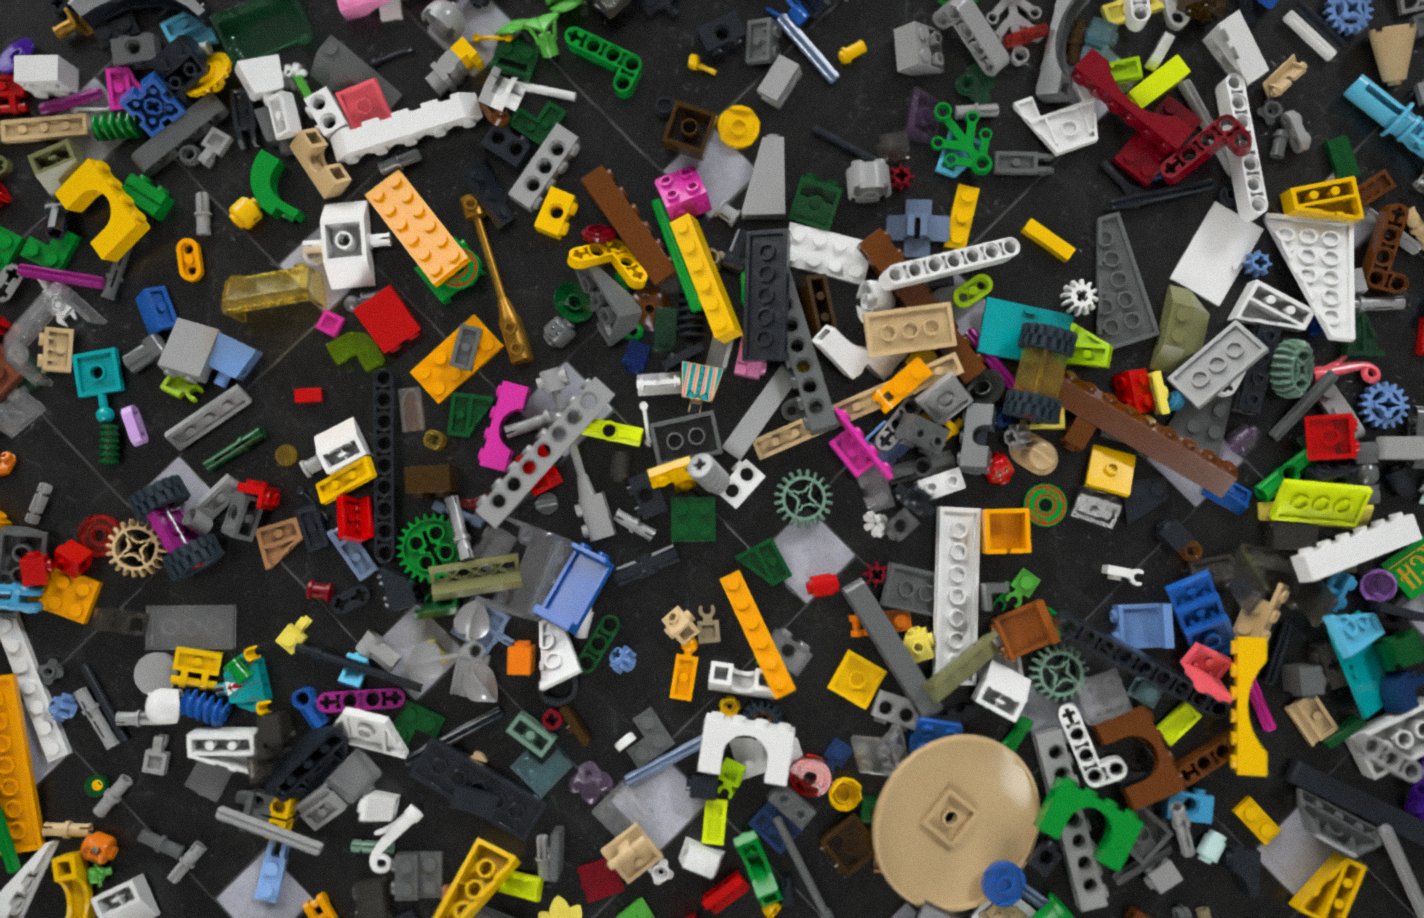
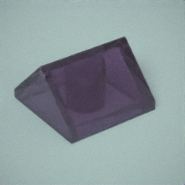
M915 87L909 99L903 139L931 144L932 139L938 135L940 123L934 118L933 111L936 105L942 101Z

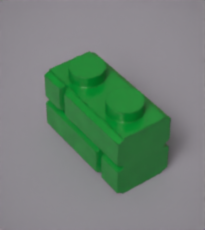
M133 173L130 174L125 184L122 185L123 190L134 200L136 207L160 222L163 221L168 213L167 211L175 203V200L169 197L171 192L160 185L156 189L151 185L153 181L142 174L139 177Z

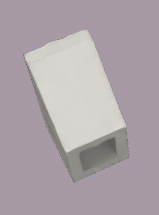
M375 789L360 800L358 805L359 820L392 821L397 816L401 795Z

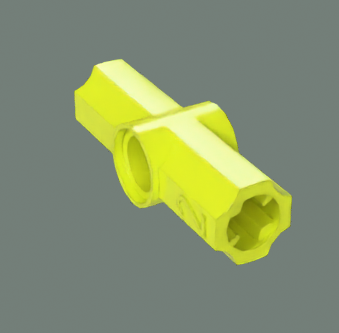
M595 418L580 435L640 447L644 428ZM607 426L615 427V434L611 437L604 435V429Z

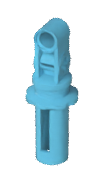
M1364 74L1360 75L1345 91L1343 96L1385 128L1380 136L1384 137L1389 133L1393 134L1396 137V141L1402 142L1409 150L1424 159V121L1420 115L1416 116L1411 111L1414 103L1410 102L1404 107Z

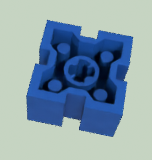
M155 70L141 80L139 90L133 86L120 96L119 104L131 117L136 114L140 117L139 125L151 138L165 128L168 118L173 122L186 112V103L181 98L176 99L172 93L169 94L167 92V86Z

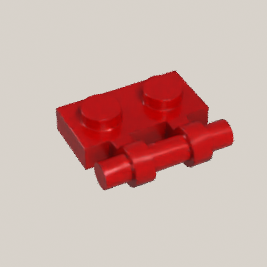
M14 74L0 75V99H9V104L1 105L0 103V116L3 113L18 115L22 112H28L30 109L28 103H20L19 99L28 97V91L14 82Z

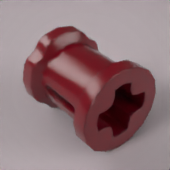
M310 580L306 589L307 599H324L325 602L329 603L333 597L334 584L328 583L327 585Z
M556 707L550 708L542 717L544 727L549 730L557 729L564 721L559 708ZM552 713L554 714V717H558V720L555 722V724H553L552 720L548 719L552 715Z

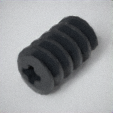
M684 291L679 292V296L683 299L678 301V305L683 308L678 309V314L682 316L677 318V322L683 325L677 326V331L681 332V334L676 336L684 338L704 336V333L698 331L699 328L704 327V324L699 323L698 320L705 319V316L699 314V311L692 313Z

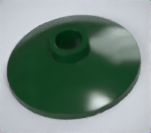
M566 282L556 289L553 297L554 305L562 317L571 322L580 323L592 316L593 312H591L589 307L591 305L589 294L583 292L580 284Z

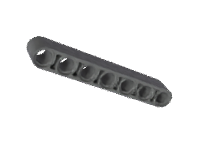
M860 577L842 588L841 591L918 716L930 719L943 710L941 702L934 704L921 685L927 681L865 581Z

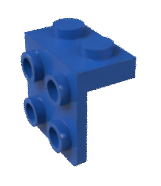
M919 718L915 731L910 730L908 736L909 754L911 755L919 748L940 738L961 735L963 731L962 725L948 721Z

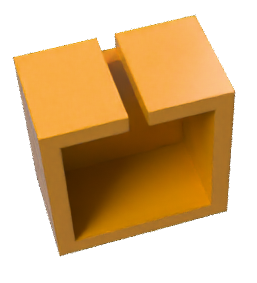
M1029 508L981 510V554L1031 553Z

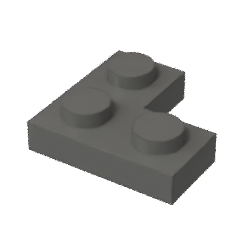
M652 706L633 718L644 738L626 749L638 769L675 744V741Z

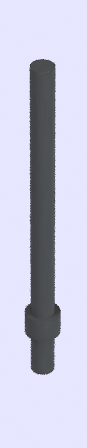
M781 816L775 817L773 822L819 910V917L834 918L831 909L827 908Z

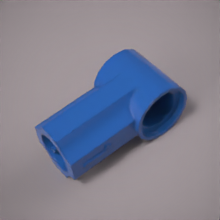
M305 686L293 693L292 704L301 711L311 728L316 729L329 722L331 718L328 713L322 712L317 708L316 690L310 686ZM301 692L308 695V703L301 700Z

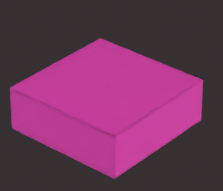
M325 309L315 328L337 339L346 319Z

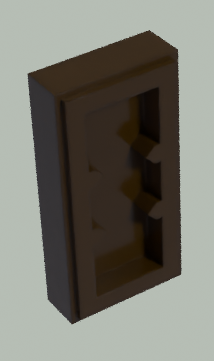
M570 704L562 706L559 711L567 722L565 727L571 735H576L583 747L591 742L592 737Z

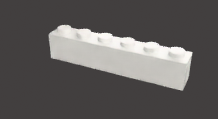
M1402 512L1388 515V520L1384 518L1370 522L1371 526L1369 527L1366 525L1352 529L1353 533L1351 534L1346 532L1334 536L1335 540L1333 541L1327 539L1317 542V547L1315 548L1309 546L1299 549V554L1290 557L1299 582L1319 580L1423 539L1414 514L1403 515Z

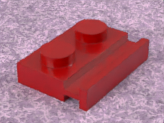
M541 445L538 448L540 457L545 458L550 455L545 445ZM522 455L515 457L517 463L523 458ZM532 461L524 463L523 471L526 474L534 473L536 469L535 464ZM555 464L531 489L535 497L564 482Z

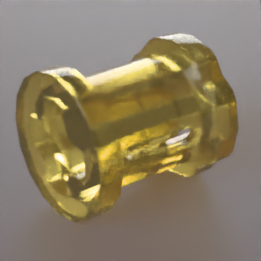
M432 429L425 433L423 443L426 447L438 451L446 446L447 438L444 433ZM433 436L439 437L436 441L437 444L431 443L434 440Z

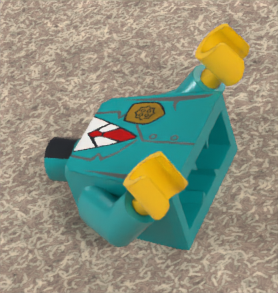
M257 645L245 649L239 655L245 666L255 672L253 676L238 686L236 684L237 680L229 671L224 672L225 682L215 684V693L218 697L228 695L229 702L236 703L239 708L257 712L259 715L270 714L272 711L268 710L267 704L271 703V700L268 699L273 698L264 657L261 658V654H255V648H257Z

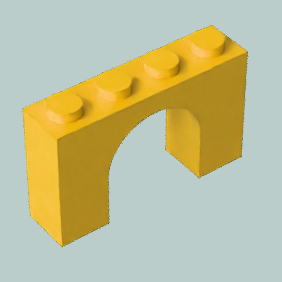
M88 158L54 193L66 210L80 213L99 195L104 194L107 197L111 207L110 220L107 226L90 242L102 260L118 262L151 228L146 221V216L134 205V200L126 194L122 188V183L110 172V167L104 161Z

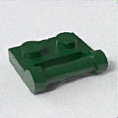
M513 39L511 42L498 40L493 59L489 64V72L496 66L502 69V74L522 79L523 82L531 84L541 55L540 47ZM501 60H504L510 63L527 67V70L522 71L516 68L500 64Z

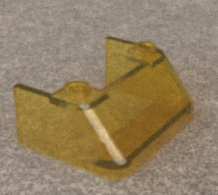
M306 263L295 264L294 268L244 277L242 275L229 276V279L224 283L222 293V313L240 322H247L245 312L298 302L312 301L322 308H327L322 274L309 267Z

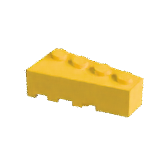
M477 838L433 918H473L521 862L516 856Z

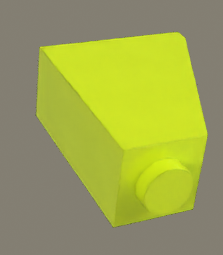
M1177 54L1125 96L1137 106L1146 109L1175 88L1191 71Z

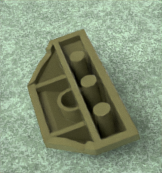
M1168 285L1158 327L1160 335L1156 336L1149 369L1161 370V372L1171 374L1203 348L1210 314L1191 290Z

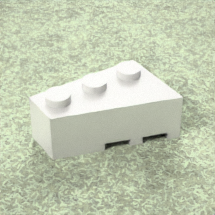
M1256 279L1247 283L1227 321L1233 322L1237 320L1239 323L1249 325L1262 323L1284 331L1299 332L1306 330L1314 312L1307 305Z

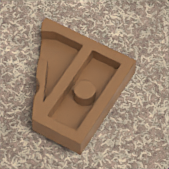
M296 517L257 528L256 537L265 569H272L304 539Z

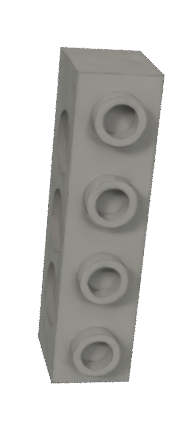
M556 123L509 191L508 195L511 200L531 213L535 209L538 210L544 202L543 197L550 187H555V180L558 175L566 171L569 159L572 156L575 157L581 147L579 137ZM557 148L564 149V152L559 156L553 154ZM544 166L552 167L549 173L541 172ZM538 183L539 188L536 191H530L529 187L531 184Z

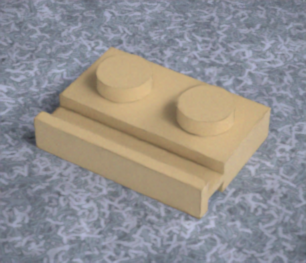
M1317 695L1315 699H1302L1301 696L1289 706L1284 707L1310 746H1314L1316 742L1322 741L1339 729Z

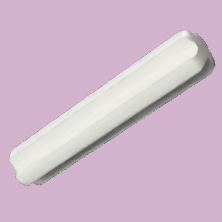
M1291 10L1283 17V21L1326 61L1331 60L1336 55L1337 51L1296 12Z

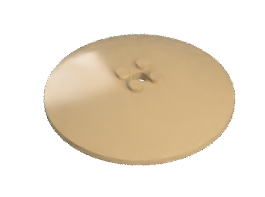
M962 734L940 738L912 753L900 764L887 781L874 814V851L886 880L903 898L921 907L924 900H927L949 912H958L975 908L988 902L989 900L985 897L981 887V879L988 866L996 861L1007 860L1023 870L1027 864V858L1035 847L1039 829L1033 825V822L1041 808L1038 789L1032 774L1024 762L1009 748L995 740L978 735ZM949 812H953V818L950 821H945L946 815Z

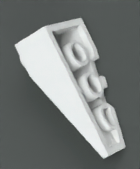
M54 839L45 843L0 891V918H24L60 840Z

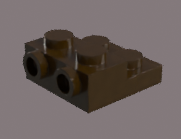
M854 812L818 838L821 843L819 845L821 851L826 857L831 855L835 860L832 863L840 874L844 872L848 878L875 856L873 835Z

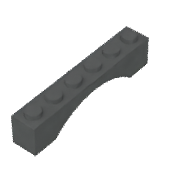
M1057 0L1055 3L1035 96L1046 104L1069 102L1073 80L1066 63L1067 42L1073 27V21L1078 18L1090 0Z

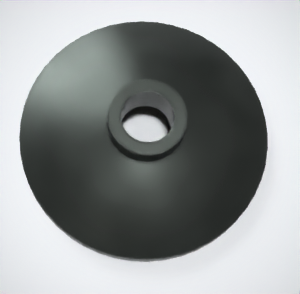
M992 369L983 370L968 383L962 385L974 401L972 403L993 404L1000 399L1005 390L1003 377Z

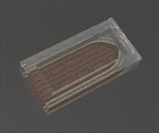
M421 387L398 389L402 432L426 430Z

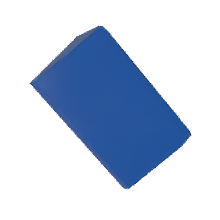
M1234 482L1222 498L1204 488L1201 495L1240 515L1248 508L1252 492Z

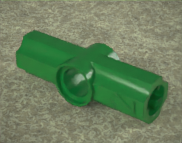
M1303 449L1281 467L1274 469L1272 474L1254 486V493L1265 503L1270 501L1277 495L1281 483L1285 479L1283 476L1284 471L1287 473L1288 479L1299 480L1306 473L1307 468L1318 464L1317 460L1307 461L1306 449Z

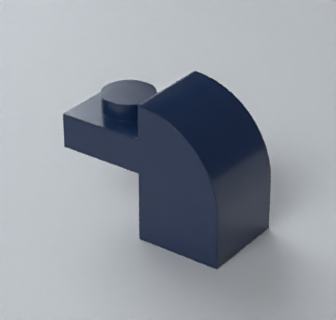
M1416 670L1389 671L1386 673L1380 685V695L1385 712H1406L1420 706L1414 688L1424 684V673H1416Z

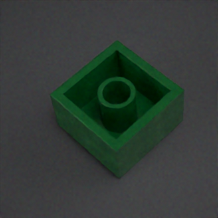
M671 497V542L716 541L715 497Z

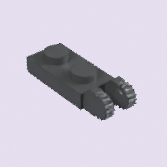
M994 151L993 175L1054 174V168L1038 167V162H1051L1054 160V155L1026 151Z

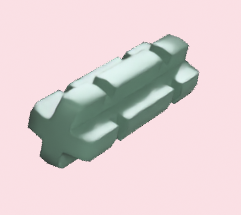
M354 839L351 842L350 849L354 853L362 851L363 853L371 854L379 841L365 840L363 842L362 839ZM395 842L383 853L392 855L395 852Z

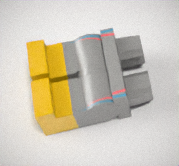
M462 36L439 58L437 63L434 61L430 65L433 71L425 79L441 97L448 89L454 93L457 90L456 86L463 83L467 74L474 68L481 71L485 64L477 51Z

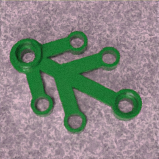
M946 102L937 104L933 111L934 118L939 122H943L957 141L935 136L931 141V148L935 151H939L942 148L965 151L970 158L957 157L953 153L947 154L943 161L947 168H953L955 165L970 167L976 175L983 176L988 174L993 166L992 159L987 155L992 131L989 128H983L979 132L978 139L981 143L978 153L973 143L979 114L976 111H969L965 117V122L967 123L965 135L951 117V106ZM939 111H944V112H945V116H944V117L939 116L938 112H939ZM970 115L975 116L976 120H975V121L969 120V116H970ZM982 133H988L989 138H983ZM934 141H940L941 146H935ZM947 158H953L954 163H948ZM982 162L985 167L979 168L977 163Z

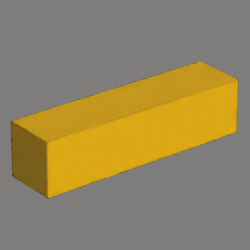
M1032 218L1021 231L1064 263L1069 260L1076 250Z

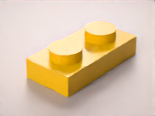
M1248 795L1231 810L1264 845H1267L1281 831L1274 821Z

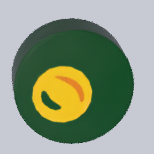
M95 774L87 778L84 790L90 797H100L104 795L110 783L105 775Z

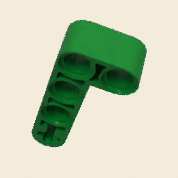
M573 26L568 28L564 34L568 49L589 61L615 72L616 75L613 80L615 94L621 99L631 97L643 74L640 57L579 27ZM592 46L599 47V50L596 52L589 51ZM612 55L619 57L616 61L608 60ZM631 64L638 65V68L635 70H629L628 66ZM621 83H627L629 85L626 89L623 90L618 88V86Z

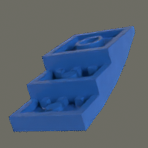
M1208 570L1165 586L1164 588L1189 650L1195 642H1198L1223 655L1231 654L1230 642L1234 641L1235 635Z

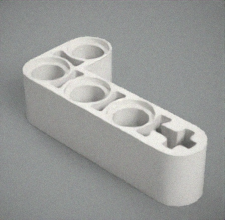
M1069 700L1066 703L1061 702L1057 708L1059 719L1086 783L1096 788L1124 778L1127 774V767L1123 759L1117 755L1098 759L1077 706ZM1069 708L1074 721H1069L1067 714H1064V709ZM1076 728L1083 731V734L1078 738L1071 736L1072 730ZM1082 750H1090L1092 752L1090 757L1084 759L1079 756ZM1113 763L1122 765L1121 769L1117 772L1111 771L1110 766ZM1096 770L1100 772V776L1097 779H1090L1088 777L1091 771Z

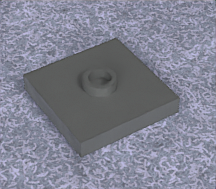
M556 825L551 834L550 846H548L547 860H550L549 881L557 882L563 871L564 826Z

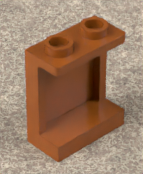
M1036 599L990 619L992 623L989 626L990 630H996L999 634L998 639L1001 645L998 648L1004 659L1007 658L1011 662L1015 661V658L1043 646L1061 642L1043 599Z

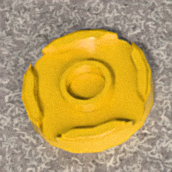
M742 105L732 106L719 117L717 123L718 135L726 146L733 149H745L751 146L758 138L760 132L759 119L754 111Z

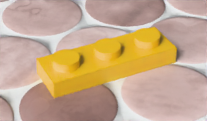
M963 184L957 185L950 214L949 240L944 242L943 248L957 250L966 247L979 188Z
M364 456L315 484L321 504L328 505L335 501L336 497L345 495L377 477L371 456Z

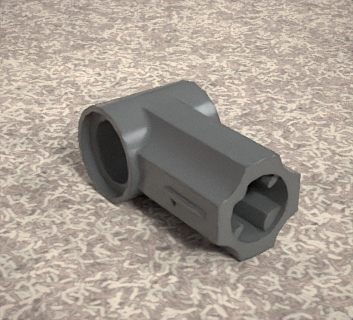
M159 333L147 336L142 340V345L122 357L125 366L132 373L138 372L152 362L159 361L166 345Z

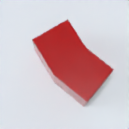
M321 387L294 389L295 403H323V389Z

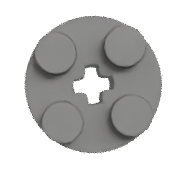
M879 158L870 162L855 160L851 162V167L846 170L849 200L855 198L857 203H872L880 201V196L885 195V198L891 195L890 172L885 159Z

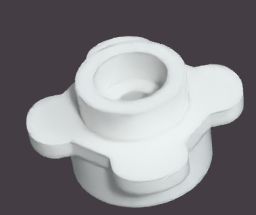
M662 858L648 869L656 885H661L662 882H665L667 879L670 880L674 876V872L670 870L668 860Z

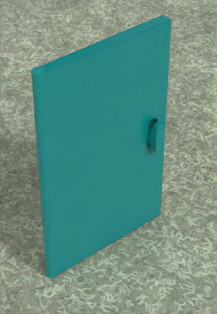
M986 297L976 352L1038 365L1042 355L1022 350L1017 346L1022 324L1026 322L1045 323L1046 325L1051 324L1070 330L1074 315ZM1046 356V360L1049 359L1056 362L1060 368L1065 370V358Z
M1356 610V611H1355L1353 614H1351V615L1358 614V613H1361V612H1360V610ZM1328 629L1327 632L1363 719H1367L1383 707L1380 685L1385 676V671H1383L1372 646L1373 643H1370L1352 657L1343 659Z

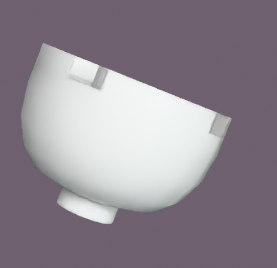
M877 280L861 282L857 292V298H861V307L856 305L858 318L862 323L863 313L894 309L896 299L892 291L884 290Z

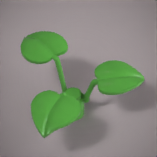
M561 1L550 8L553 13L543 14L530 19L510 21L500 27L494 35L511 34L526 29L534 38L536 45H539L543 58L556 56L559 54L556 44L558 39V14L574 9L582 3L587 4V1ZM552 22L553 35H551V32H546L547 28ZM533 29L542 32L541 34L538 35V36H539V39H538L537 35L535 34V32L533 31Z

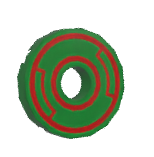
M460 246L471 261L464 266L461 273H455L443 282L450 289L463 290L472 286L479 278L481 270L479 260L474 252L467 247Z
M1042 483L1031 487L1026 492L1023 498V508H1029L1031 523L1040 527H1050L1058 524L1064 518L1067 512V499L1059 487ZM1042 499H1047L1050 503V508L1046 512L1042 511L1039 507Z

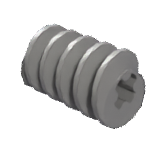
M701 453L689 461L687 467L689 475L706 491L718 495L728 488L730 477L712 456Z

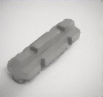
M43 482L39 483L37 488L38 494L35 493L28 509L30 513L26 514L25 522L33 525L38 524L41 518L39 514L43 513L49 498L47 495L51 493L53 488L52 485Z

